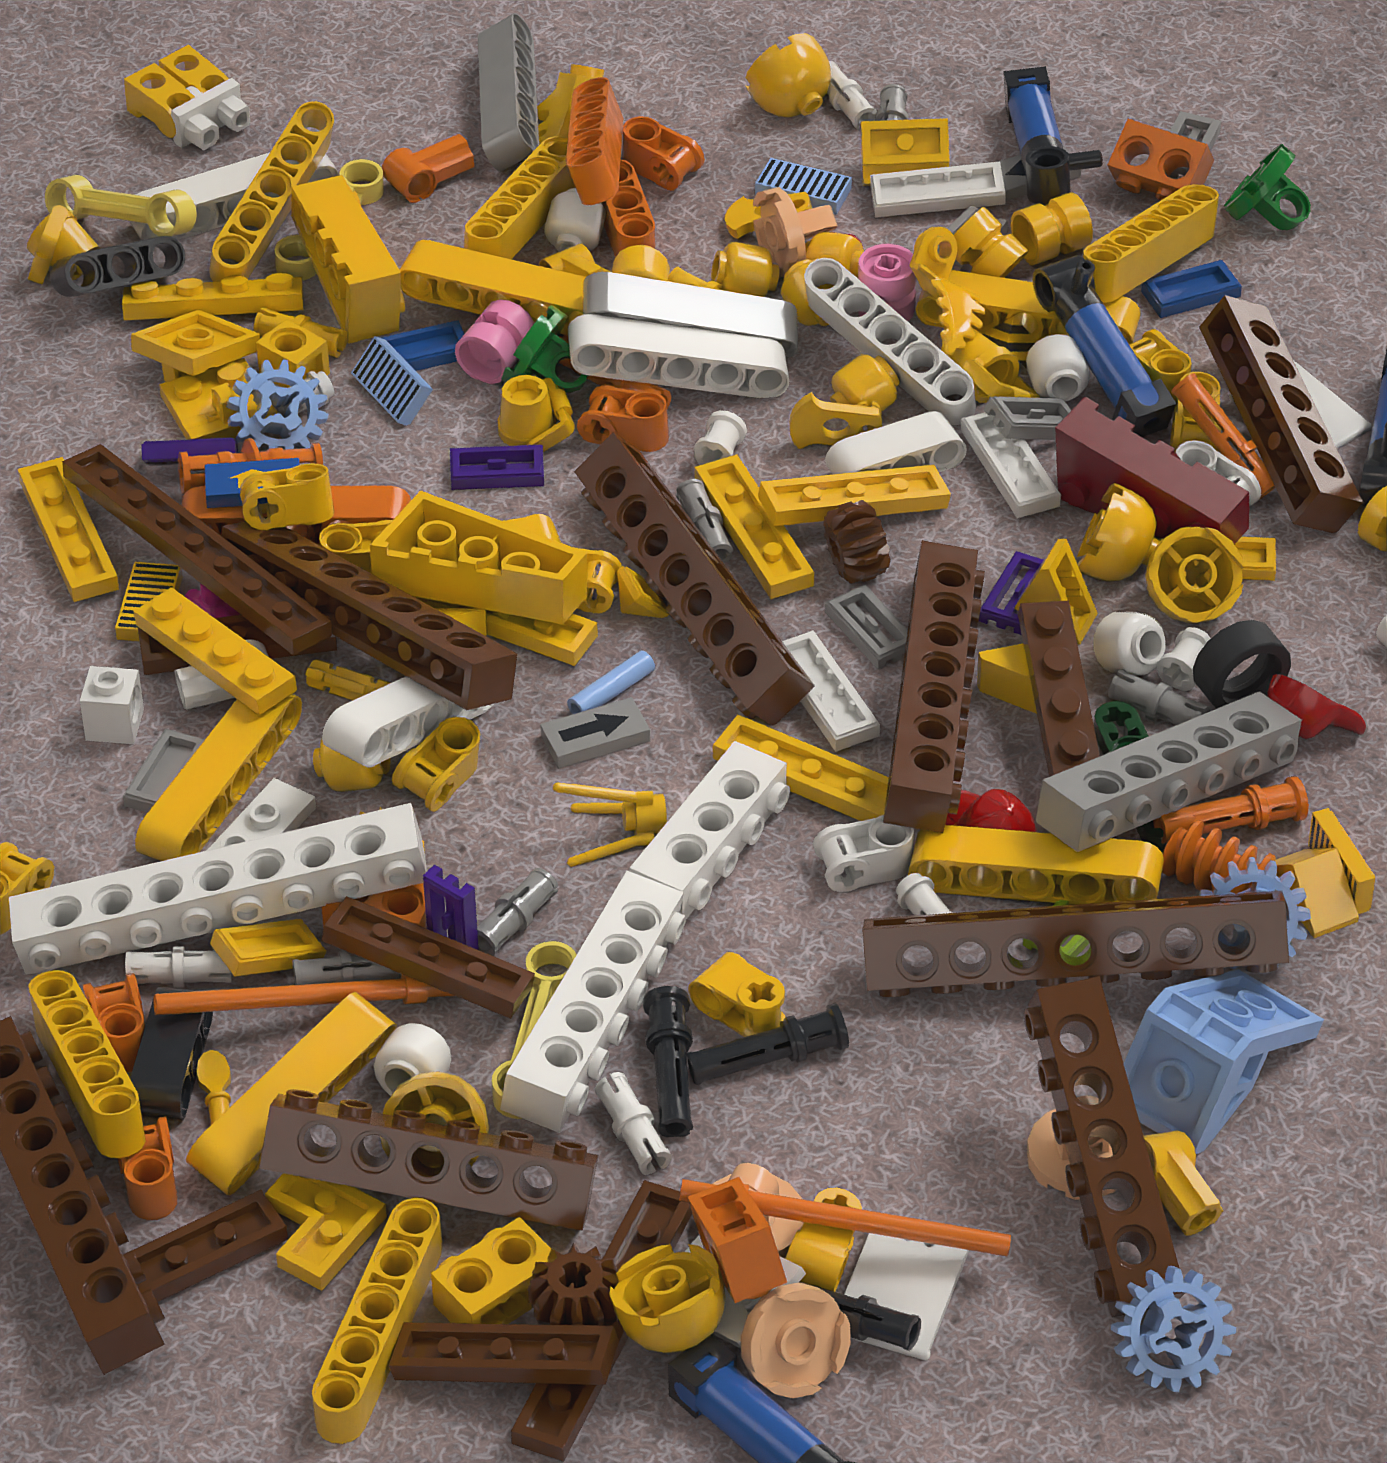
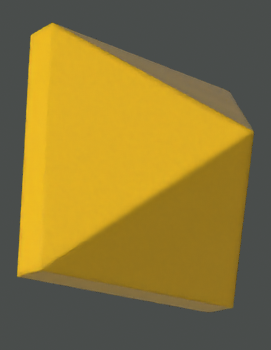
M622 566L617 570L621 613L656 618L669 616L662 598L647 585L643 576L627 566Z

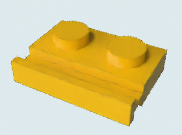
M948 118L861 121L863 186H871L870 175L949 167Z

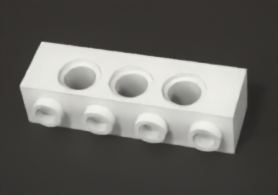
M734 741L630 866L629 871L684 892L680 914L686 915V919L694 909L701 910L707 904L712 887L721 876L726 878L732 873L738 861L739 853L747 844L754 845L758 841L764 828V822L773 812L778 814L785 807L790 794V787L786 785L787 763Z

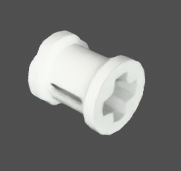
M719 410L713 412L707 420L705 436L700 438L694 445V458L699 465L733 456L735 446L742 443L746 437V424L739 416L729 411Z
M1188 627L1177 635L1175 648L1171 653L1164 654L1157 663L1158 675L1165 684L1184 692L1191 690L1196 685L1193 678V666L1198 653L1207 641L1211 639L1205 631Z

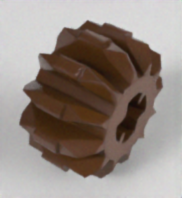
M860 500L854 503L849 501L838 505L836 509L828 511L823 521L824 537L828 545L827 550L831 554L833 565L837 567L839 575L850 584L859 581L863 583L875 579L877 575L885 573L891 561L889 556L890 547L886 540L887 534L882 528L881 519L876 516L875 509L864 500Z
M573 1242L567 1254L563 1255L551 1248L550 1254L547 1257L548 1262H535V1268L532 1271L533 1280H530V1286H528V1301L531 1303L532 1308H534V1317L538 1325L604 1326V1322H616L617 1315L609 1295L610 1286L614 1289L619 1283L616 1275L617 1266L614 1264L613 1258L601 1259V1254L596 1246L585 1254L580 1253Z

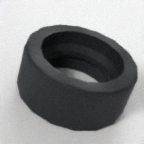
M1256 620L1236 622L1220 630L1207 641L1198 653L1193 666L1194 682L1216 709L1259 691L1267 696L1273 675L1280 674L1288 677L1291 669V654L1264 622ZM1258 654L1253 663L1240 675L1226 680L1234 668L1244 660Z

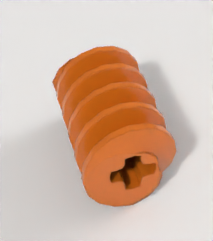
M1196 820L1188 830L1180 827L1170 837L1163 852L1162 873L1167 876L1176 873L1178 881L1186 885L1194 882L1195 889L1199 891L1212 890L1213 892L1215 887L1210 878L1213 872L1225 879L1229 876L1228 862L1233 861L1239 870L1247 869L1249 857H1254L1256 861L1258 848L1250 845L1242 855H1239L1240 839L1233 836L1222 847L1220 846L1222 831L1215 828L1205 839L1202 837L1204 822ZM1271 853L1266 855L1260 864L1257 863L1258 869L1264 870L1270 860H1276V856ZM1253 882L1241 884L1230 892L1237 894L1251 888Z

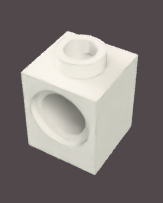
M90 666L80 698L86 741L135 743L144 711L139 670Z

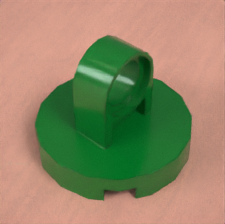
M1279 144L1259 162L1261 166L1251 176L1247 175L1227 199L1223 209L1235 220H1239L1254 208L1279 230L1287 231L1297 227L1308 218L1311 212V204L1306 194L1284 174L1294 161L1296 155L1283 144ZM1280 199H1286L1295 206L1296 218H1290L1281 211Z
M550 305L546 312L548 313L547 317L540 315L513 355L519 359V362L513 370L506 367L501 380L507 382L509 379L519 375L535 374L542 380L551 378L560 389H563L566 393H573L580 390L586 384L589 375L581 374L574 382H564L557 377L555 373L557 364L561 360L571 359L569 344L558 337L567 321L568 315Z

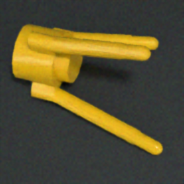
M559 782L553 785V790L557 793L623 801L622 803H573L571 811L574 813L622 814L624 831H634L635 834L634 836L568 858L567 864L570 867L591 862L636 846L649 845L654 839V834H658L667 823L666 803L663 793L653 794V791L634 792Z

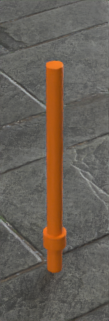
M402 974L399 979L154 994L153 1004L155 1015L337 1004L353 992H357L367 1001L402 999L404 1004L426 1003L430 997L454 995Z
M682 1179L679 1201L689 1203L688 1196L714 1187L716 1184ZM744 1184L765 1216L1001 1256H1008L1010 1234L749 1190V1184Z

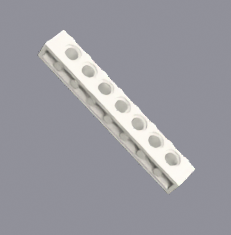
M408 803L9 897L12 943L25 974H34L101 959L127 951L214 932L215 929L236 927L326 906L327 903L342 902L346 896L356 899L423 883V874L427 872L422 836L412 804Z

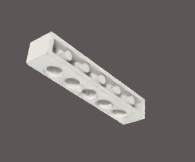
M626 871L506 1073L500 1110L560 1133L570 1114L575 1116L580 1114L588 1096L589 1086L587 1084L590 1078L597 1081L600 1079L609 1058V1051L607 1049L610 1043L616 1046L620 1044L629 1022V1016H627L629 1010L638 1011L648 989L649 983L646 980L649 975L655 978L658 977L667 956L668 949L665 948L668 942L676 944L682 934L686 922V915L680 914L684 892Z

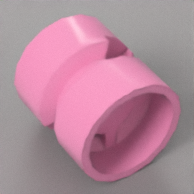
M880 244L866 249L859 258L858 279L905 320L909 321L914 315L916 305V276L909 267L913 253L909 249L894 244ZM858 311L859 316L866 314L865 312Z
M501 299L492 301L475 321V324L457 342L455 347L457 362L474 379L488 384L500 383L505 368L509 367L512 369L517 360H519L513 354L535 322L527 311L514 302Z

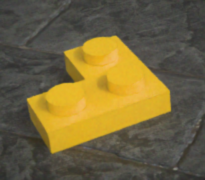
M283 1173L265 1193V1196L277 1213L301 1225L276 1253L277 1267L321 1291L387 1217L385 1203L355 1187Z

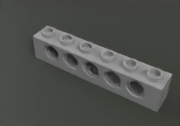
M1259 691L1043 779L1036 822L1076 852L1082 851L1160 818L1164 814L1177 811L1294 761V756L1298 749L1297 741L1302 720Z

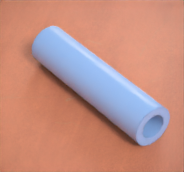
M641 650L567 700L570 712L576 714L603 706L655 670L652 657L647 652Z

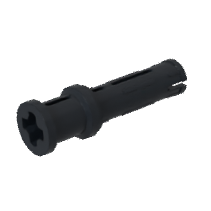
M676 986L654 988L646 993L643 998V1009L649 1016L650 1029L645 1036L647 1049L650 1050L655 1059L659 1112L658 1130L664 1137H684L690 1134V1130H693L686 1053L693 1043L692 1031L686 1025V1012H688L690 1007V998L684 989Z
M833 1003L826 1006V1011L800 1019H796L794 1015L785 1017L784 1021H780V1027L738 1038L696 1052H687L686 1059L693 1082L699 1085L711 1079L745 1071L787 1057L791 1061L796 1060L798 1063L805 1061L807 1054L834 1046L839 1050L849 1048V1036L839 1006Z

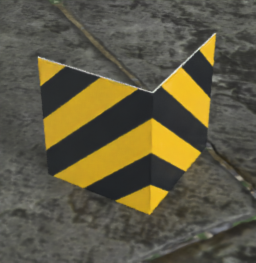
M1014 316L982 334L998 346L1008 349L1027 370L1026 357L1030 348L1037 340Z

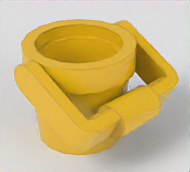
M60 205L54 206L51 213L38 224L27 242V250L34 258L27 280L43 285L49 267H53L58 260L78 253L101 249L67 208ZM73 264L70 276L72 280H76L83 275V272L77 265Z
M519 375L509 379L502 387L500 415L497 419L498 435L503 443L509 446L543 445V452L569 437L574 432L575 425L571 417L573 410L566 392L560 389L551 378L542 380L536 376Z

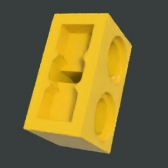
M520 1217L502 1228H495L488 1232L479 1243L458 1256L447 1258L435 1271L431 1272L433 1305L450 1323L509 1324L532 1309V1305L528 1301V1286H530V1280H533L532 1271L535 1268V1262H548L547 1257L550 1254L551 1248Z

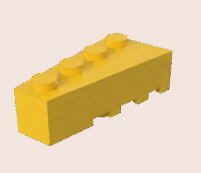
M343 175L292 186L291 217L306 251L312 259L314 269L341 329L347 331V343L350 344L373 338L374 336L377 337L399 331L400 313L405 312V301L401 291V271L362 209L356 191L350 189Z
M421 490L370 544L371 574L414 597L558 624H564L587 597V552Z

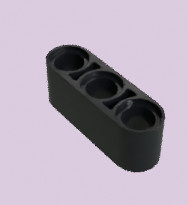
M160 236L64 257L53 265L50 273L51 283L59 294L66 297H75L143 281H151L178 273L183 268L186 260L185 250L177 239L171 236ZM155 247L164 253L165 264L163 268H159L153 260ZM114 256H118L123 261L125 271L122 277L117 276L112 269ZM73 264L77 265L83 272L81 286L76 285L71 279L70 270Z
M159 986L156 989L155 994L193 992L200 990ZM152 1001L130 1077L138 1092L141 1115L185 1119L196 1081L198 1060L204 1052L210 1030L207 1028L211 1027L213 1011L155 1015Z

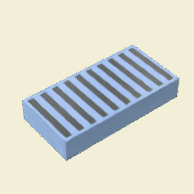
M770 158L755 183V195L757 192L777 187L783 189L787 194L806 192L809 195L812 209L831 205L833 214L837 215L852 189V177Z
M374 336L351 371V374L398 423L406 426L411 424L433 390L385 339Z

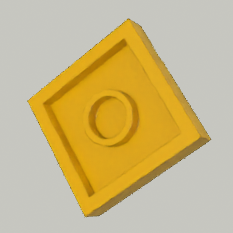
M195 310L132 333L131 348L133 352L160 362L162 364L164 381L167 382L185 375L195 376L211 367H219L256 353V342L260 339V334L204 311Z
M245 358L207 369L205 372L195 376L185 375L159 384L160 395L186 440L236 438L241 430L240 426H228L227 421L237 411L231 410L226 406L229 397H240L232 390L236 380L248 383L244 374L250 366ZM252 394L249 396L247 403L249 418L253 417L254 413L257 412V405L253 401L254 396ZM271 405L265 418L278 413L273 405Z

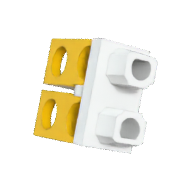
M189 44L158 60L159 66L153 63L124 78L127 111L137 118L144 115L155 123L165 136L173 138L174 143L181 148L193 143L204 151L216 144L219 139L220 127L226 125L230 129L239 132L250 124L249 107L241 100L240 84L233 78L229 79L221 70ZM184 62L185 71L179 70L175 66ZM151 80L152 89L143 87L142 83Z

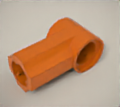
M460 134L415 153L409 148L403 147L394 150L385 158L382 164L383 177L410 203H417L421 201L420 197L422 199L430 197L437 183L474 168V155L469 148L467 140Z

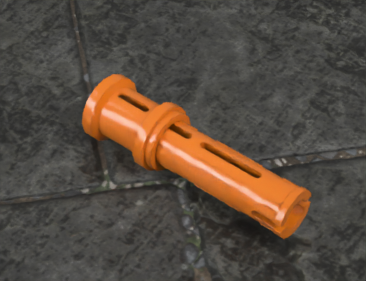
M1297 776L1287 777L1282 784L1263 788L1256 784L1248 785L1241 791V795L1183 807L1153 820L1154 828H1161L1163 830L1162 844L1167 843L1178 828L1182 827L1188 830L1196 820L1204 822L1203 834H1208L1215 828L1224 830L1242 825H1248L1249 828L1260 830L1265 829L1268 823L1287 818H1292L1294 821L1305 820L1309 809L1308 797L1302 781Z

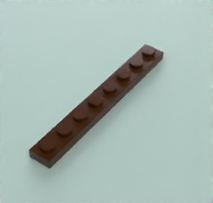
M99 444L62 461L63 477L292 655L332 636L331 619L103 445Z

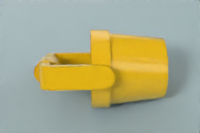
M974 330L976 337L973 340L963 338L966 342L964 349L956 348L952 355H947L973 379L975 400L979 403H987L989 398L994 396L1040 398V395L1018 376L1020 366L1018 358L1008 349L998 346L976 330Z

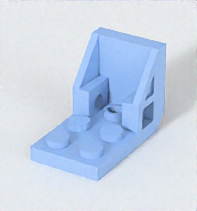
M1239 969L1164 988L1147 1008L1124 1061L1139 1122L1157 1133L1177 1130L1184 1132L1191 1139L1195 1148V1154L1202 1153L1253 1089L1268 1052L1316 1038L1324 1019Z

